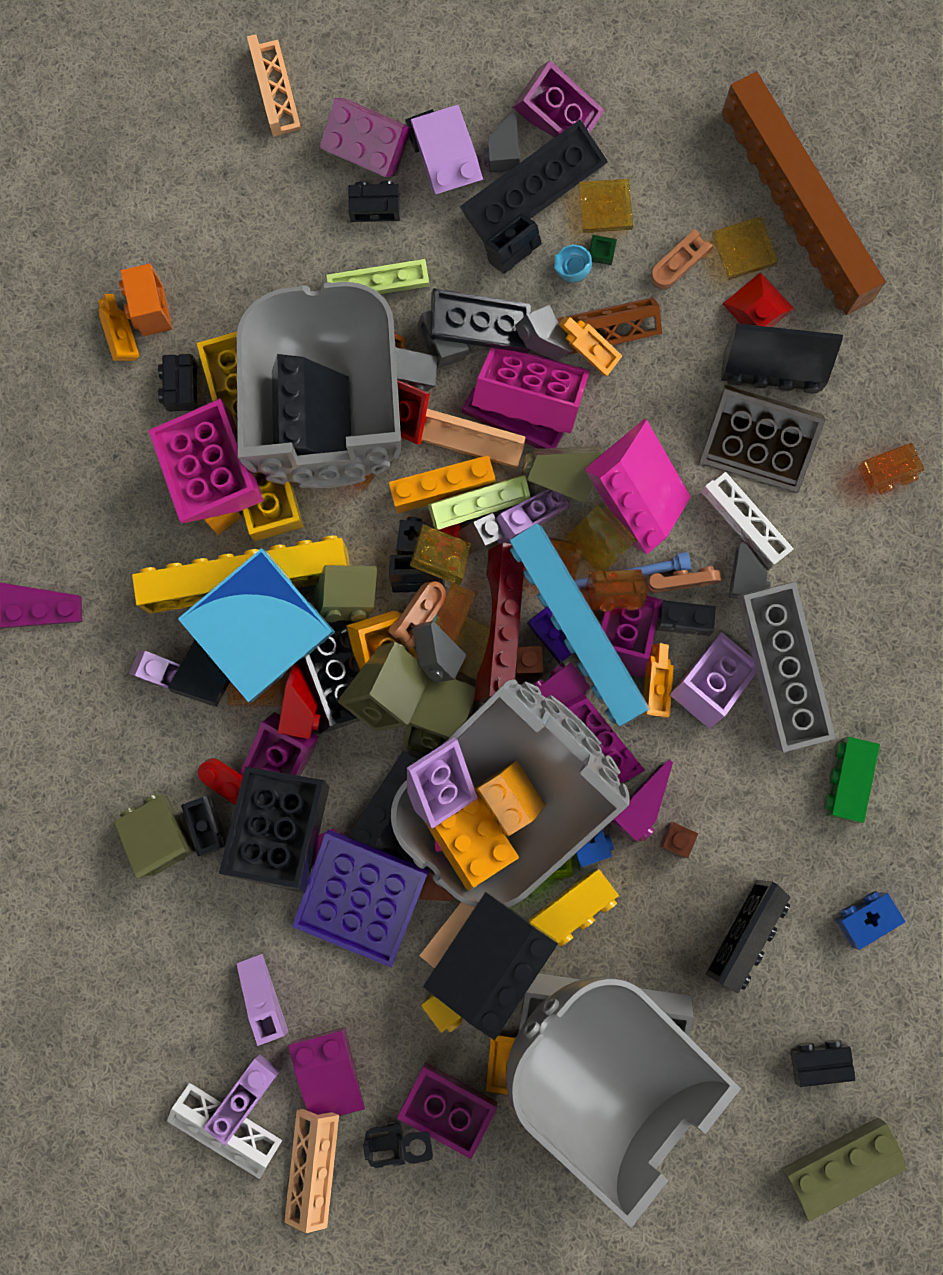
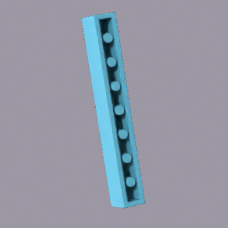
M536 523L510 540L513 545L510 549L517 562H523L527 569L524 571V575L531 585L536 584L540 593L537 594V597L544 608L549 606L552 611L551 621L558 631L562 629L567 639L564 642L571 654L576 652L581 662L578 663V666L585 677L590 676L594 685L591 688L598 700L603 699L608 709L605 712L613 724L617 722L619 726H623L650 710L542 526Z

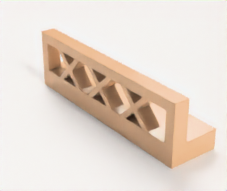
M256 34L247 36L273 137L301 130L279 41L274 40L259 44ZM276 49L277 55L270 62L263 58V51ZM273 69L282 73V77L277 84L268 79ZM278 91L288 95L283 106L274 101ZM285 112L294 118L295 123L280 126L279 120Z
M427 409L422 442L478 458L489 455L492 462L518 469L525 446V436Z
M300 1109L296 1113L284 1223L304 1233L325 1229L328 1224L339 1115L333 1112L317 1115L305 1109ZM306 1120L310 1121L309 1134L305 1130ZM303 1148L307 1154L306 1163H304L302 1158ZM300 1176H301V1178H302V1180H303V1183H304V1185H303V1191H301L300 1186H299V1177H300ZM297 1204L301 1212L300 1219L295 1217Z

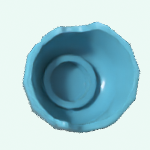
M572 244L563 247L555 255L554 269L563 281L570 283L580 282L591 271V254L583 246Z

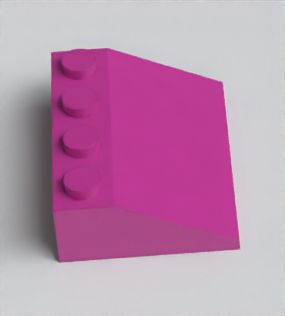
M491 348L477 379L472 405L484 411H494L508 418L522 419L533 425H542L553 428L557 432L571 434L590 370L530 353Z
M221 399L148 430L181 523L238 512L264 501L254 473L249 471L238 459V430L231 411Z
M646 419L639 422L584 469L630 544L645 554L651 552L667 538L691 498Z

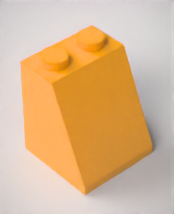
M517 760L475 786L476 791L503 833L507 836L531 823L546 807V804Z

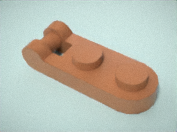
M696 229L693 230L654 266L651 275L653 284L661 289L670 288L695 264L708 255L714 246L709 241L705 242L701 238V233ZM694 245L698 250L695 252L690 246Z
M713 566L698 569L697 573L688 574V570L676 571L670 577H664L659 573H655L648 580L647 589L651 593H660L714 585L721 582L720 571L714 570Z
M435 581L424 583L398 621L389 628V633L394 638H399L401 645L406 650H410L416 645L413 633L414 626L432 621L446 599L444 586ZM408 626L412 628L409 633L406 631Z

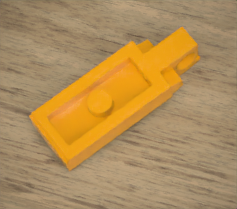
M104 294L98 300L100 308L98 311L113 361H135L139 358V352L125 311L118 308L114 294Z
M564 316L558 324L568 334L565 339L603 376H608L622 358V355L588 323H584L581 320L576 323L571 317L566 318Z
M652 644L649 661L645 669L643 698L650 710L642 715L669 718L671 696L669 694L672 692L674 665H671L670 659H668L669 645Z

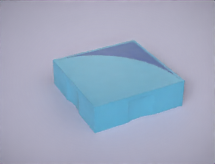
M262 548L178 618L248 702L255 701L281 679L292 665L307 657L335 633L313 605L306 601L295 588L290 578L268 552Z

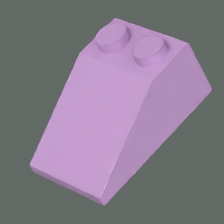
M459 104L411 119L432 195L483 180L478 159Z
M721 632L669 695L711 729L726 716L755 676L756 669L753 658Z
M455 737L407 767V792L415 812L431 828H434L477 799L463 754Z

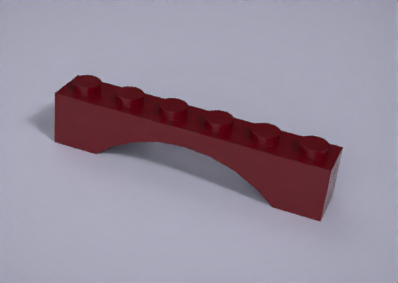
M505 542L488 550L486 576L491 590V626L486 651L477 673L474 701L485 703L507 681L515 680L524 564L522 561H516L510 551L513 545Z

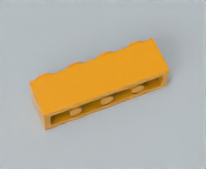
M489 455L394 480L389 482V486L398 514L428 506V504L439 501L444 497L456 496L494 484L496 479Z

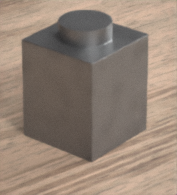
M493 513L458 531L470 554L504 537Z

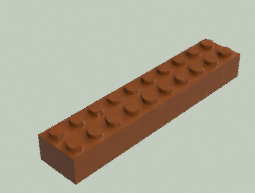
M756 71L732 83L722 111L724 121L727 124H731L737 142L745 147L749 162L757 167L761 182L767 185L771 191L773 202L777 206L780 205L787 225L792 226L796 232L799 245L805 247L809 253L811 265L814 268H818L822 275L821 279L824 286L832 291L838 309L843 310L845 315H848L872 303L886 281L759 73Z

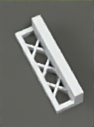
M726 472L704 487L701 493L768 569H771L794 549ZM723 481L731 488V497H728L718 486ZM734 502L744 503L748 507V517L738 509ZM751 521L761 522L765 526V536L760 534ZM768 541H778L785 550L778 554Z
M189 1083L172 1107L167 1122L260 1179L282 1140L246 1118L241 1126L246 1128L248 1136L238 1138L233 1135L224 1146L203 1129L210 1120L208 1112L216 1111L221 1102ZM189 1094L200 1100V1108L191 1109L183 1104ZM264 1139L273 1146L268 1154L265 1155L256 1149L255 1141Z

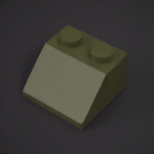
M324 566L312 593L314 607L327 622L339 620L359 622L369 618L375 601L376 566Z

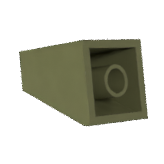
M597 446L533 449L531 455L527 453L522 468L528 481L586 503L594 484L584 469L602 455L604 451Z
M396 642L388 643L376 649L341 695L338 703L375 732L407 726L430 678L419 667L418 659L409 654L403 645Z
M429 679L411 720L406 726L403 747L424 755L440 747L469 719L475 703L476 687L468 682H460L455 679L439 683Z
M158 793L151 795L143 800V806L137 809L131 807L120 813L121 818L114 821L137 879L151 878L196 852L194 844L166 795L159 796Z

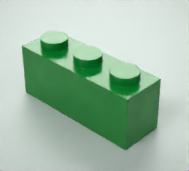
M849 736L842 738V741L837 743L835 748V757H838L836 768H832L829 782L833 783L831 794L828 793L824 801V809H827L826 816L857 824L865 822L880 744Z

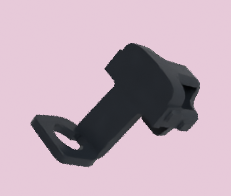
M389 1121L387 1126L372 1127L365 1133L363 1143L364 1156L371 1167L400 1166L406 1162L416 1164L432 1160L433 1158L431 1137L428 1131L411 1132L403 1137L401 1122ZM391 1131L389 1135L370 1138V1134ZM415 1139H420L425 1143L426 1150L422 1155L416 1156L411 1152H406L405 1146H409ZM392 1150L394 1152V1157L373 1161V1152Z

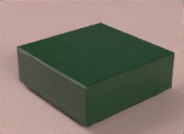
M592 235L589 249L592 262L612 266L617 239Z

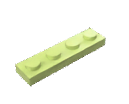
M425 259L327 275V282L359 283L374 289L379 294L430 286Z
M520 475L430 503L428 507L434 528L439 530L520 504L530 499L531 496L525 475Z

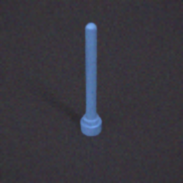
M688 552L677 553L669 561L574 580L579 590L672 570L675 572L681 570L691 572L692 568Z

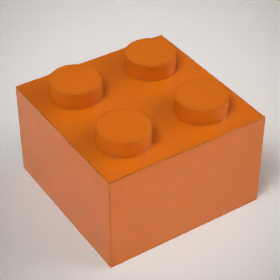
M151 263L120 270L122 280L119 281V287L122 295L126 296L127 304H124V310L127 319H131L134 329H139L143 336L172 330L163 284Z

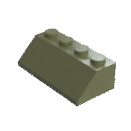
M876 1118L781 1169L807 1220L811 1221L906 1170L901 1149L888 1124L880 1118Z

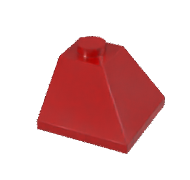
M761 272L723 302L724 307L740 324L773 327L794 310L791 304Z
M397 380L401 437L417 445L421 444L430 393Z
M294 664L286 683L278 733L310 739L312 731L318 730L321 715L316 714L318 704L299 664Z

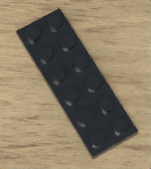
M580 119L463 203L460 209L484 243L521 213L531 219L603 167L608 161Z

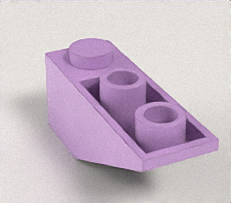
M547 489L508 509L496 518L504 534V537L497 540L498 543L505 542L511 544L510 540L536 523L542 526L571 505L563 494Z
M138 650L129 674L168 689L180 664L150 652Z
M263 954L236 963L249 1022L257 1046L285 1036L289 1031Z
M259 1054L203 1129L225 1146L281 1070Z

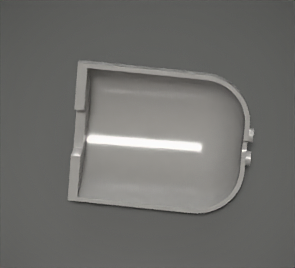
M354 282L323 283L318 291H311L306 285L283 288L260 297L243 314L237 329L238 459L252 473L261 472L266 475V480L282 485L290 481L299 483L300 488H334L365 481V476L371 473L379 475L390 467V462L394 458L397 459L401 452V431L393 314L383 296L366 285ZM277 354L305 357L349 376L351 436L346 437L348 451L297 456L292 443L273 444L272 369Z
M509 680L444 743L454 737L458 740L474 787L516 760L546 804V807L531 823L510 836L505 835L519 858L467 891L445 854L435 851V838L424 820L413 808L407 792V780L401 785L394 797L391 808V822L399 844L413 858L414 863L419 868L423 869L428 866L435 872L432 877L438 886L444 887L455 898L473 907L477 905L485 892L510 907L525 899L627 808L630 800L627 786L623 783L620 784L617 777L621 772L612 757H605L599 746L601 742L570 709L552 695L545 698L541 695L540 689L531 683L524 682L522 685H519L516 680Z
M605 976L577 980L560 988L545 999L528 1017L517 1034L509 1054L506 1071L508 1097L520 1123L631 1228L668 1182L656 1170L691 1124L706 1134L741 1089L645 992L627 981Z

